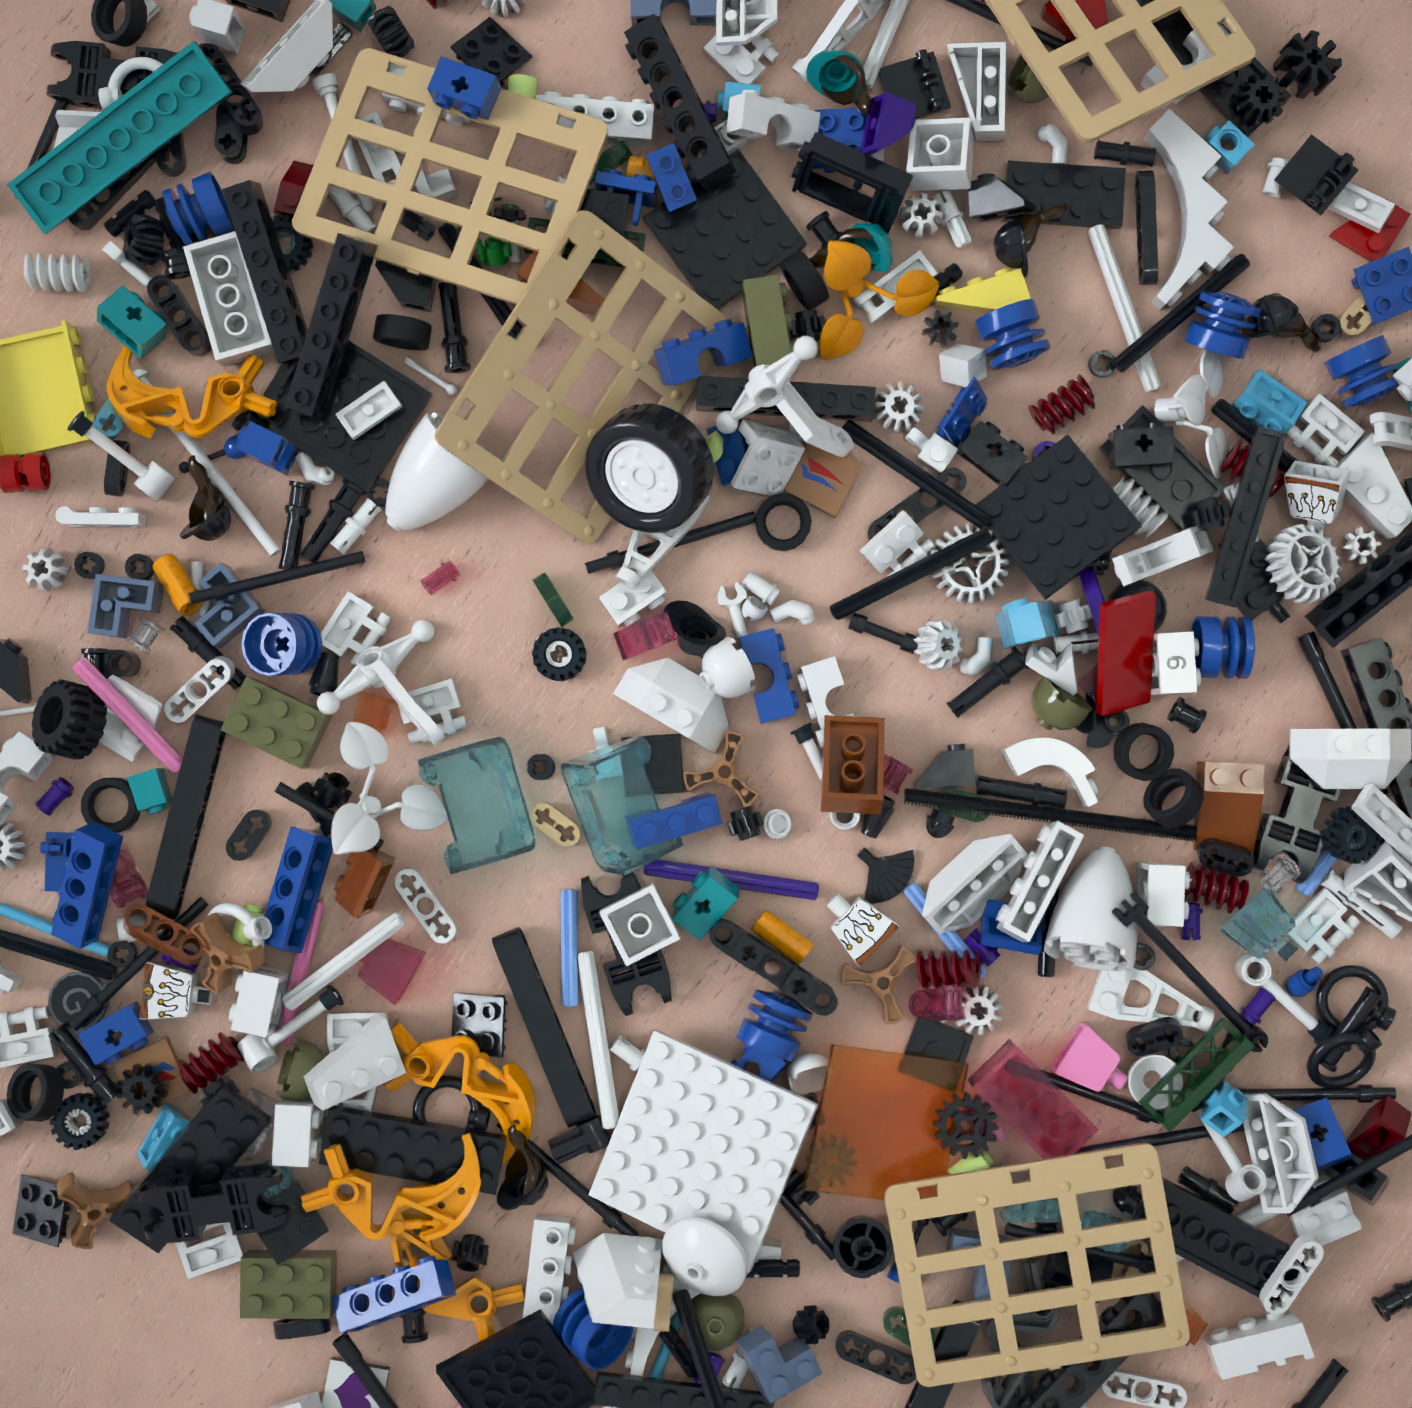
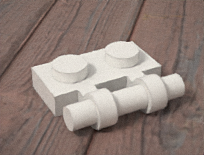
M716 35L703 47V52L734 82L753 84L765 72L766 68L759 62L764 56L773 63L780 55L772 47L773 43L767 37L764 39L761 35L750 41L756 47L752 53L742 44L717 46Z
M1319 393L1298 417L1307 426L1301 431L1294 425L1287 432V435L1293 439L1292 443L1298 448L1303 447L1314 456L1313 460L1317 464L1335 467L1339 461L1330 454L1335 449L1342 455L1347 454L1365 430ZM1314 432L1327 441L1323 448L1310 438Z
M902 510L859 551L880 574L890 567L893 570L888 575L890 576L927 557L936 546L930 539H926L920 546L917 544L916 541L924 532ZM909 548L912 553L899 564L896 559Z
M348 591L321 633L322 645L341 657H344L347 650L351 648L356 653L350 662L355 665L358 655L363 650L374 646L380 636L384 637L388 630L386 626L390 622L391 617L381 612L376 622L373 621L369 616L375 607ZM364 625L370 631L362 644L354 639Z
M452 678L408 692L415 703L429 717L441 713L443 722L436 725L443 734L452 735L457 733L458 729L467 727L464 715L453 719L450 711L461 707ZM398 705L403 724L412 723ZM419 729L407 733L410 744L422 741V743L430 741Z
M1322 888L1289 922L1283 931L1303 951L1307 952L1315 945L1318 950L1311 956V959L1320 965L1326 958L1330 959L1336 953L1335 949L1345 939L1349 940L1355 934L1353 930L1361 922L1353 915L1344 922L1340 917L1348 909L1327 888ZM1333 925L1336 931L1325 941L1321 936Z
M30 1006L21 1012L10 1013L6 1011L0 1013V1068L57 1056L55 1043L48 1036L52 1033V1027L39 1028V1020L49 1018L50 1016L47 1006L40 1008ZM26 1023V1032L13 1033V1025Z

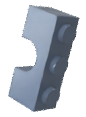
M631 0L632 26L653 14L661 21L663 9L671 3H681L687 7L690 13V25H716L717 0Z

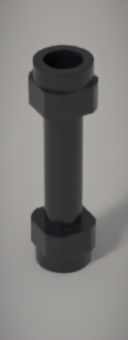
M853 613L848 629L862 634V632L871 634L899 645L902 651L914 654L918 646L913 640L917 638L915 635L910 633L900 634L867 621L868 617Z

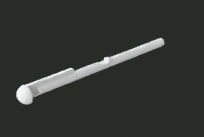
M136 369L132 371L133 375L141 382L152 386L147 380L150 374L146 370ZM168 411L159 415L171 417L172 415H174V413L172 411ZM169 427L189 453L195 455L197 462L206 468L208 478L220 490L271 557L276 555L280 548L193 437L186 434L185 431L176 432Z

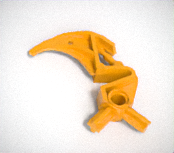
M126 346L119 353L109 378H107V394L121 421L134 433L149 439L154 435L156 428L148 422H152L154 425L171 427L176 432L185 431L186 434L194 438H205L236 414L246 412L249 409L270 417L275 415V408L278 405L276 401L254 392L251 384L264 366V362L253 354L248 356L237 375L225 372L208 377L201 414L196 420L193 419L189 401L181 386L173 389L154 387L141 382L133 375L129 363L133 352ZM176 410V413L171 417L158 416V414Z
M401 1022L393 1025L390 1030L395 1044L404 1054L401 1059L406 1073L387 1081L385 1087L388 1090L392 1089L394 1092L411 1079L417 1085L434 1088L455 1054L460 1052L464 1056L461 1093L472 1096L490 1109L499 1120L504 1135H507L502 1164L510 1159L515 1152V1147L508 1137V1128L515 1125L516 1129L521 1131L526 1137V1141H528L535 1121V1093L528 1076L516 1062L503 1066V1072L490 1062L488 1054L480 1053L477 1043L470 1037L458 1035L417 1043ZM417 1058L422 1059L425 1064L419 1062ZM486 1070L497 1080L500 1079L504 1083L483 1080L479 1072ZM517 1119L520 1123L517 1124L514 1120Z
M470 1133L462 1135L465 1158L463 1164L453 1176L445 1182L434 1186L399 1187L383 1222L378 1225L373 1222V1175L357 1168L349 1170L341 1144L331 1145L323 1151L332 1177L329 1179L327 1187L301 1195L303 1209L307 1213L334 1204L364 1236L375 1241L388 1237L391 1232L401 1234L404 1230L422 1229L423 1226H432L419 1232L423 1241L428 1242L445 1236L463 1222L470 1213L479 1194L481 1186L480 1166ZM349 1184L354 1188L355 1192L344 1194L339 1189V1186ZM464 1188L465 1192L459 1193L458 1189ZM439 1202H443V1203L445 1204V1206L443 1207V1206L439 1205L438 1203H439ZM413 1207L433 1216V1219L405 1220L401 1212Z
M423 1182L415 1187L434 1186L436 1184ZM413 1207L401 1212L405 1220L433 1219V1216ZM423 1226V1228L420 1229V1230H421V1231H424L426 1228H429V1227H432V1226ZM414 1229L404 1230L401 1234L391 1233V1247L397 1268L404 1266L401 1250H404L410 1268L418 1265L416 1256H413L409 1248L410 1242L429 1253L430 1256H435L436 1260H448L449 1264L452 1260L450 1258L452 1253L442 1237L426 1242L421 1240L420 1234L416 1235L414 1233ZM475 1274L455 1287L457 1296L422 1309L430 1314L474 1321L478 1341L480 1342L495 1334L492 1316L496 1315L497 1308L525 1301L522 1283L493 1290L488 1282ZM418 1279L417 1287L420 1288L421 1282ZM477 1295L484 1296L488 1301V1306L483 1310H477L471 1304V1300Z

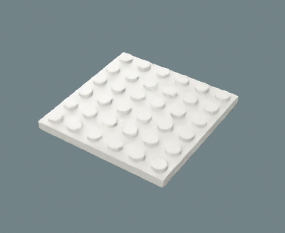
M654 1030L596 1174L589 1196L665 1233L674 1222L682 1218L699 1217L713 1221L728 1230L740 1243L747 1258V1273H750L819 1104L662 1031Z

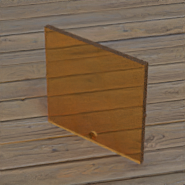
M831 1044L818 1114L815 1116L816 1124L803 1189L811 1192L885 1200V1190L891 1184L947 1175L951 1155L949 1153L950 1146L943 1149L939 1145L944 1138H935L934 1132L940 1129L934 1127L932 1121L940 1119L935 1110H944L943 1099L951 1103L953 1101V1093H956L962 1099L969 1064L954 1060ZM950 1116L946 1123V1130L951 1127ZM937 1185L917 1188L919 1196L938 1195Z

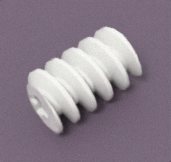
M27 252L24 258V278L33 291L40 290V288L44 291H50L53 288L55 291L61 292L65 288L68 292H73L77 289L79 292L84 293L88 290L91 282L90 262L88 256H86L83 263H80L78 254L73 255L71 263H69L66 254H62L60 262H57L54 253L49 254L48 262H45L43 253H38L36 261H33L32 254Z
M1123 477L1112 489L1141 523L1142 528L1136 531L1135 535L1137 536L1145 532L1146 539L1167 519L1168 513L1163 512L1157 515L1160 505L1156 503L1148 506L1152 497L1147 495L1140 498L1144 488L1140 486L1132 489L1135 479L1130 478L1124 481Z

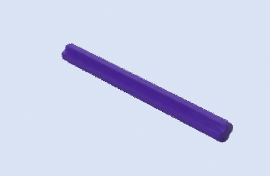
M647 858L644 864V874L647 876L693 882L701 871L706 873L710 869V867L652 858ZM715 868L742 890L816 900L818 897L819 884L814 882Z

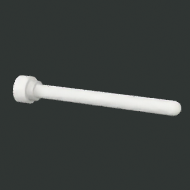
M327 73L314 78L312 82L316 93L325 99L332 120L338 105L336 94L338 93L337 88L339 85L335 74ZM349 138L343 154L348 170L362 175L351 139ZM357 194L359 201L362 203V209L365 212H370L373 209L371 199Z

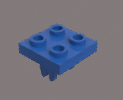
M605 169L604 172L597 171L595 178L596 190L629 195L628 203L635 205L632 218L633 226L639 225L642 206L655 208L657 201L656 182L651 181L649 176L635 174L634 177L622 176V172L614 169Z

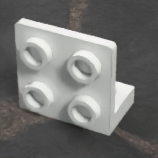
M743 419L738 430L746 438L745 442L749 447L731 481V485L736 489L768 496L783 493L805 447L790 430Z
M112 674L107 680L155 729L162 703ZM105 704V707H107V721L99 743L133 762L146 746Z

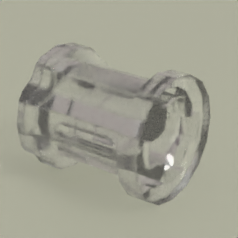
M142 615L140 625L132 637L128 636L126 641L142 652L150 654L151 645L158 634L163 633L165 629Z
M1285 855L1278 857L1276 860L1277 864L1269 871L1265 870L1260 874L1264 887L1275 894H1280L1284 889V885L1290 879H1296L1301 874L1295 861Z

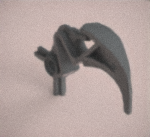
M1028 1258L1025 1262H1022L1028 1287L1024 1292L1052 1288L1049 1285H1045V1282L1042 1281L1043 1272L1039 1258ZM1059 1308L1012 1315L1014 1328L1018 1331L1050 1334L1059 1319ZM991 1318L986 1326V1334L992 1343L990 1353L1000 1351L994 1318ZM1017 1343L1018 1348L1024 1347L1021 1344ZM1033 1371L1008 1374L1001 1385L999 1384L1000 1376L994 1377V1383L992 1384L990 1377L980 1379L983 1393L992 1408H1018L1017 1403L1020 1398L1027 1393L1031 1394L1033 1392Z

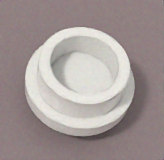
M773 809L768 811L763 817L764 825L762 827L769 837L779 839L789 833L791 819L784 810Z

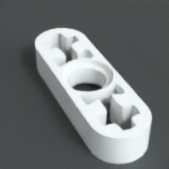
M218 656L209 661L165 703L164 711L168 719L181 723L190 718L233 678L235 674L234 663L225 656ZM222 665L225 668L223 674L212 681L209 676L217 670V667ZM195 682H201L205 685L207 689L205 697H199L194 693L193 684ZM187 698L190 703L183 708L182 712L177 713L175 710L177 705Z
M413 868L401 870L396 875L394 881L397 891L435 942L444 944L451 941L457 934V924L418 870ZM404 874L408 877L415 876L416 880L413 882V885L417 891L422 887L426 891L417 895L413 901L409 895L414 894V891L410 887L404 888L402 886V883L405 881L403 878ZM423 897H428L434 902V910L430 914H423L418 909V902ZM439 910L443 914V916L438 917L442 925L448 923L451 927L448 930V937L444 934L437 935L436 931L439 927L435 921L430 925L427 922V919L434 917Z
M1311 1235L1298 1237L1261 1289L1259 1298L1268 1313L1279 1315L1287 1311L1321 1262L1324 1250L1315 1237ZM1305 1248H1306V1249H1311V1248H1313V1252H1312V1253L1306 1252V1253L1304 1254V1253H1303V1250H1304ZM1288 1270H1299L1296 1279L1292 1281L1284 1280V1275ZM1278 1296L1280 1297V1300H1279V1301L1273 1300V1301L1271 1302V1301L1269 1300L1271 1297H1274V1298H1277Z
M1119 1368L1101 1385L1104 1393L1110 1398L1155 1408H1183L1187 1402L1186 1391L1177 1381ZM1114 1376H1117L1120 1383L1128 1385L1129 1393L1127 1394V1389L1121 1385H1115L1114 1390L1111 1389L1107 1381H1113ZM1143 1381L1150 1383L1151 1391L1147 1396L1140 1397L1136 1395L1135 1388L1138 1383ZM1157 1385H1160L1159 1389L1164 1393H1171L1172 1389H1175L1179 1397L1173 1398L1172 1402H1169L1165 1395L1158 1394Z

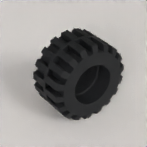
M63 679L57 682L54 681L50 683L49 687L44 689L34 708L31 724L33 727L32 738H35L34 743L42 752L74 760L84 759L85 756H89L92 753L93 748L96 749L100 738L103 736V730L107 721V707L88 686Z

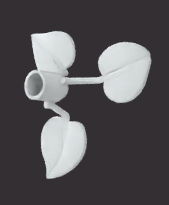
M1205 349L1200 359V374L1192 375L1187 379L1173 397L1158 398L1155 402V416L1159 422L1176 421L1177 426L1184 425L1207 433L1208 437L1205 442L1206 455L1213 476L1218 480L1222 474L1220 470L1223 460L1228 454L1227 438L1222 428H1215L1213 430L1212 427L1201 425L1205 417L1204 399L1206 392L1208 391L1210 397H1216L1221 391L1223 367L1218 353Z
M349 722L345 725V730L340 740L341 755L344 761L355 769L362 770L369 766V773L363 791L359 795L360 801L357 804L348 803L341 806L334 815L331 838L335 855L364 852L373 848L380 837L379 825L375 818L397 808H402L400 812L401 822L417 831L435 829L447 820V812L439 797L432 789L424 785L407 787L402 793V802H396L384 808L381 807L380 801L377 798L368 796L376 769L375 765H380L387 761L388 746L383 736L366 724Z

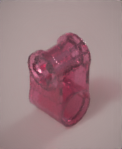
M884 754V788L899 795L901 784L907 774H912L913 769L899 760ZM898 770L896 776L894 777L893 781L891 782V779L893 778L894 774H895L896 771Z
M120 849L118 856L123 863L122 869L120 871L115 870L110 890L113 902L120 909L125 907L127 902L139 897L144 899L148 896L146 883L140 875L132 855L124 849ZM133 888V890L128 893L124 892L127 889Z
M945 985L938 988L915 991L909 1000V1010L916 1017L932 1021L962 1020L965 1018V1014L962 1012V994L965 993V988Z

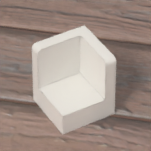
M448 169L428 176L425 175L423 170L420 171L416 181V187L420 194L445 202L459 197Z
M956 343L939 354L941 380L943 382L967 387L973 377H976L978 382L987 377L985 349Z

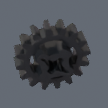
M964 1092L962 1099L956 1093H953V1101L951 1103L945 1099L942 1100L945 1106L944 1110H935L940 1119L933 1120L932 1124L940 1130L934 1132V1136L936 1139L944 1138L939 1145L943 1149L950 1146L949 1153L952 1156H955L960 1151L963 1159L967 1158L968 1152H972L975 1157H979V1148L988 1151L989 1148L986 1142L988 1140L996 1141L991 1131L999 1130V1126L991 1121L997 1118V1114L995 1112H988L991 1108L990 1103L986 1101L981 1104L982 1097L978 1094L972 1100L968 1092ZM963 1106L974 1107L968 1111L958 1110L959 1107ZM950 1116L951 1127L946 1130V1123ZM963 1120L971 1126L968 1130L962 1128L960 1123ZM984 1121V1130L980 1134V1124ZM962 1140L973 1141L969 1144H959Z

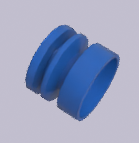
M212 172L192 179L193 194H190L182 183L176 185L179 198L172 188L163 191L169 220L175 232L181 237L186 246L197 243L194 232L200 241L207 240L206 227L210 226L216 236L235 231L222 189Z
M1201 291L1199 299L1211 304V306H1196L1195 311L1205 316L1206 320L1205 322L1191 321L1184 341L1218 354L1244 359L1251 339L1239 333L1240 328H1255L1256 323L1244 317L1245 315L1259 317L1261 308L1252 305L1244 298L1229 293Z
M1026 299L1003 306L983 315L975 321L982 341L996 340L997 342L985 351L987 356L1001 354L989 362L992 370L1020 366L1036 359L1040 354L1051 348L1048 340L1034 342L1043 337L1046 332L1043 328L1032 330L1029 328V326L1040 319L1033 299Z
M1384 335L1362 343L1324 362L1332 380L1345 377L1348 379V383L1338 390L1339 395L1353 390L1354 396L1342 401L1345 408L1370 403L1391 393L1399 385L1394 377L1388 379L1386 375L1397 369L1398 365L1382 366L1380 362L1392 353Z
M265 613L256 616L248 623L243 632L241 645L245 660L257 673L267 676L298 675L306 673L316 665L321 656L322 638L315 622L306 615L297 613Z
M1196 616L1192 623L1191 632H1194V638H1197L1199 642V655L1195 656L1196 668L1200 669L1201 678H1217L1220 668H1222L1226 679H1231L1234 675L1237 679H1248L1252 671L1255 654L1254 629L1251 619L1249 617H1239L1236 621L1234 617H1226L1222 628L1218 616Z
M756 989L753 998L764 1003V1005L750 1003L748 1008L759 1016L758 1020L744 1018L736 1038L772 1056L787 1061H794L801 1042L790 1035L792 1030L806 1032L807 1026L796 1021V1019L810 1021L813 1013L805 1009L796 1000L785 995Z
M581 1288L572 1293L561 1304L555 1314L553 1327L562 1338V1343L565 1347L572 1351L584 1365L592 1370H600L614 1363L625 1352L631 1341L633 1327L593 1323L584 1298V1289Z

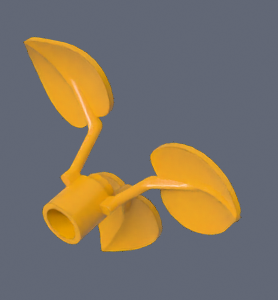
M829 241L824 278L826 284L831 289L841 291L840 298L844 302L847 315L845 316L841 313L834 314L825 323L819 342L821 358L830 360L847 355L860 344L864 334L863 325L858 319H852L853 311L848 298L859 296L863 291V287H867L891 300H896L894 305L895 312L901 316L909 317L921 313L931 304L937 294L939 281L924 270H912L900 278L896 285L897 294H892L862 278L871 268V257L865 249L849 242Z

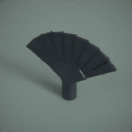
M863 847L857 854L869 867L864 899L871 904L892 899L906 887L911 879L914 869L913 850L891 856L875 857L869 850Z

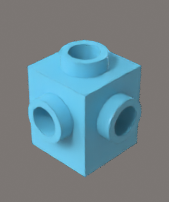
M1226 1081L1216 1089L1213 1088L1203 1099L1204 1106L1200 1120L1222 1137L1227 1136L1242 1125L1247 1118L1248 1098Z

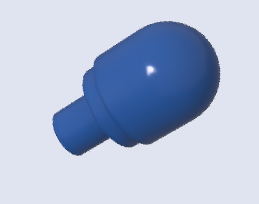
M1317 966L1311 970L1301 969L1287 980L1288 992L1295 997L1306 996L1316 988L1318 979L1323 976V971Z

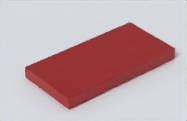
M1150 590L1100 603L1096 713L1101 716L1150 703L1156 594Z

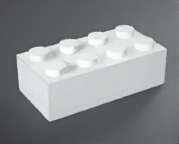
M236 232L183 246L215 361L225 367L245 361L252 354L259 357L273 353L274 349Z

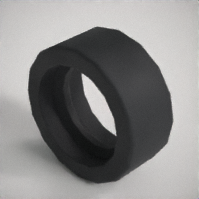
M95 0L91 12V22L95 34L102 41L122 47L133 45L141 38L148 18L147 6L144 0ZM124 1L125 18L121 27L115 32L113 27L114 12L117 6Z
M802 251L794 253L780 263L782 273L791 290L807 310H812L829 299V292L822 277Z
M379 314L375 320L373 339L378 343L395 348L423 351L429 349L432 326L416 318L394 314Z
M781 493L769 497L761 504L757 511L755 527L757 535L765 545L773 550L787 551L795 549L804 542L810 532L812 520L808 507L801 499L791 494ZM776 506H790L799 514L801 521L800 529L790 539H777L767 530L766 517L770 510Z
M1143 722L1131 724L1123 729L1116 738L1113 747L1114 760L1121 771L1134 779L1141 781L1155 780L1164 775L1170 768L1174 758V744L1170 736L1159 727ZM1141 735H1150L1158 743L1157 757L1147 768H1136L1129 761L1130 747L1136 738Z
M1169 769L1161 777L1152 780L1143 796V803L1147 813L1159 824L1167 828H1177L1191 821L1201 809L1204 800L1203 789L1188 772L1182 769ZM1185 786V791L1180 801L1172 808L1162 810V804L1167 795L1175 788Z
M102 778L93 782L84 791L81 799V813L87 824L96 822L116 833L131 828L141 811L137 810L129 782L122 778ZM107 788L121 790L128 800L126 815L122 820L115 823L101 820L97 816L94 807L97 795Z
M28 1063L20 1066L13 1073L7 1089V1104L11 1113L17 1119L37 1122L48 1120L56 1114L64 1095L63 1079L59 1071L53 1066ZM38 1076L41 1082V1094L37 1105L32 1108L29 1094L31 1085Z

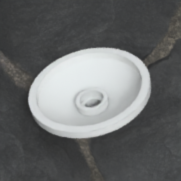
M687 1217L674 1222L664 1235L662 1250L665 1261L674 1276L691 1290L704 1295L725 1296L735 1292L744 1282L748 1271L745 1252L737 1239L719 1224L704 1218Z

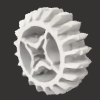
M970 523L965 524L964 533L956 525L953 527L954 537L950 532L945 531L943 536L947 542L945 543L938 539L935 545L943 549L975 532H972ZM976 527L975 532H977V531H979V530H981V529H979L978 527ZM996 538L991 544L985 546L988 552L980 554L973 552L967 555L969 560L983 559L973 566L974 571H971L969 567L956 569L966 560L963 557L957 563L939 569L938 572L931 575V578H942L943 581L936 587L940 590L947 585L949 589L945 593L946 597L949 598L954 591L957 592L956 602H961L964 594H967V602L969 604L974 602V594L977 595L980 602L984 601V590L990 596H993L996 592L992 584L996 587H1002L1004 584L997 577L1008 576V571L1000 569V566L1010 563L1009 559H1000V555L1007 552L1006 549H997L996 545L1000 544V541ZM932 550L930 552V555L937 552L938 550ZM992 560L991 574L982 585L980 581V566ZM964 574L973 587L959 585L950 575Z
M1297 524L1291 528L1283 529L1271 539L1272 543L1266 548L1270 554L1264 558L1270 563V566L1265 571L1271 572L1273 576L1269 582H1276L1278 585L1276 592L1284 591L1285 599H1293L1295 604L1303 602L1304 604H1312L1325 599L1336 590L1335 585L1341 581L1338 574L1343 568L1338 565V562L1342 557L1336 556L1335 550L1338 546L1330 544L1331 536L1323 537V529L1315 530L1313 525L1304 526L1303 524Z

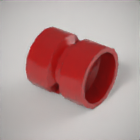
M44 452L26 453L23 458L19 454L0 456V486L4 493L23 492L25 487L29 491L49 489L51 472L48 458Z

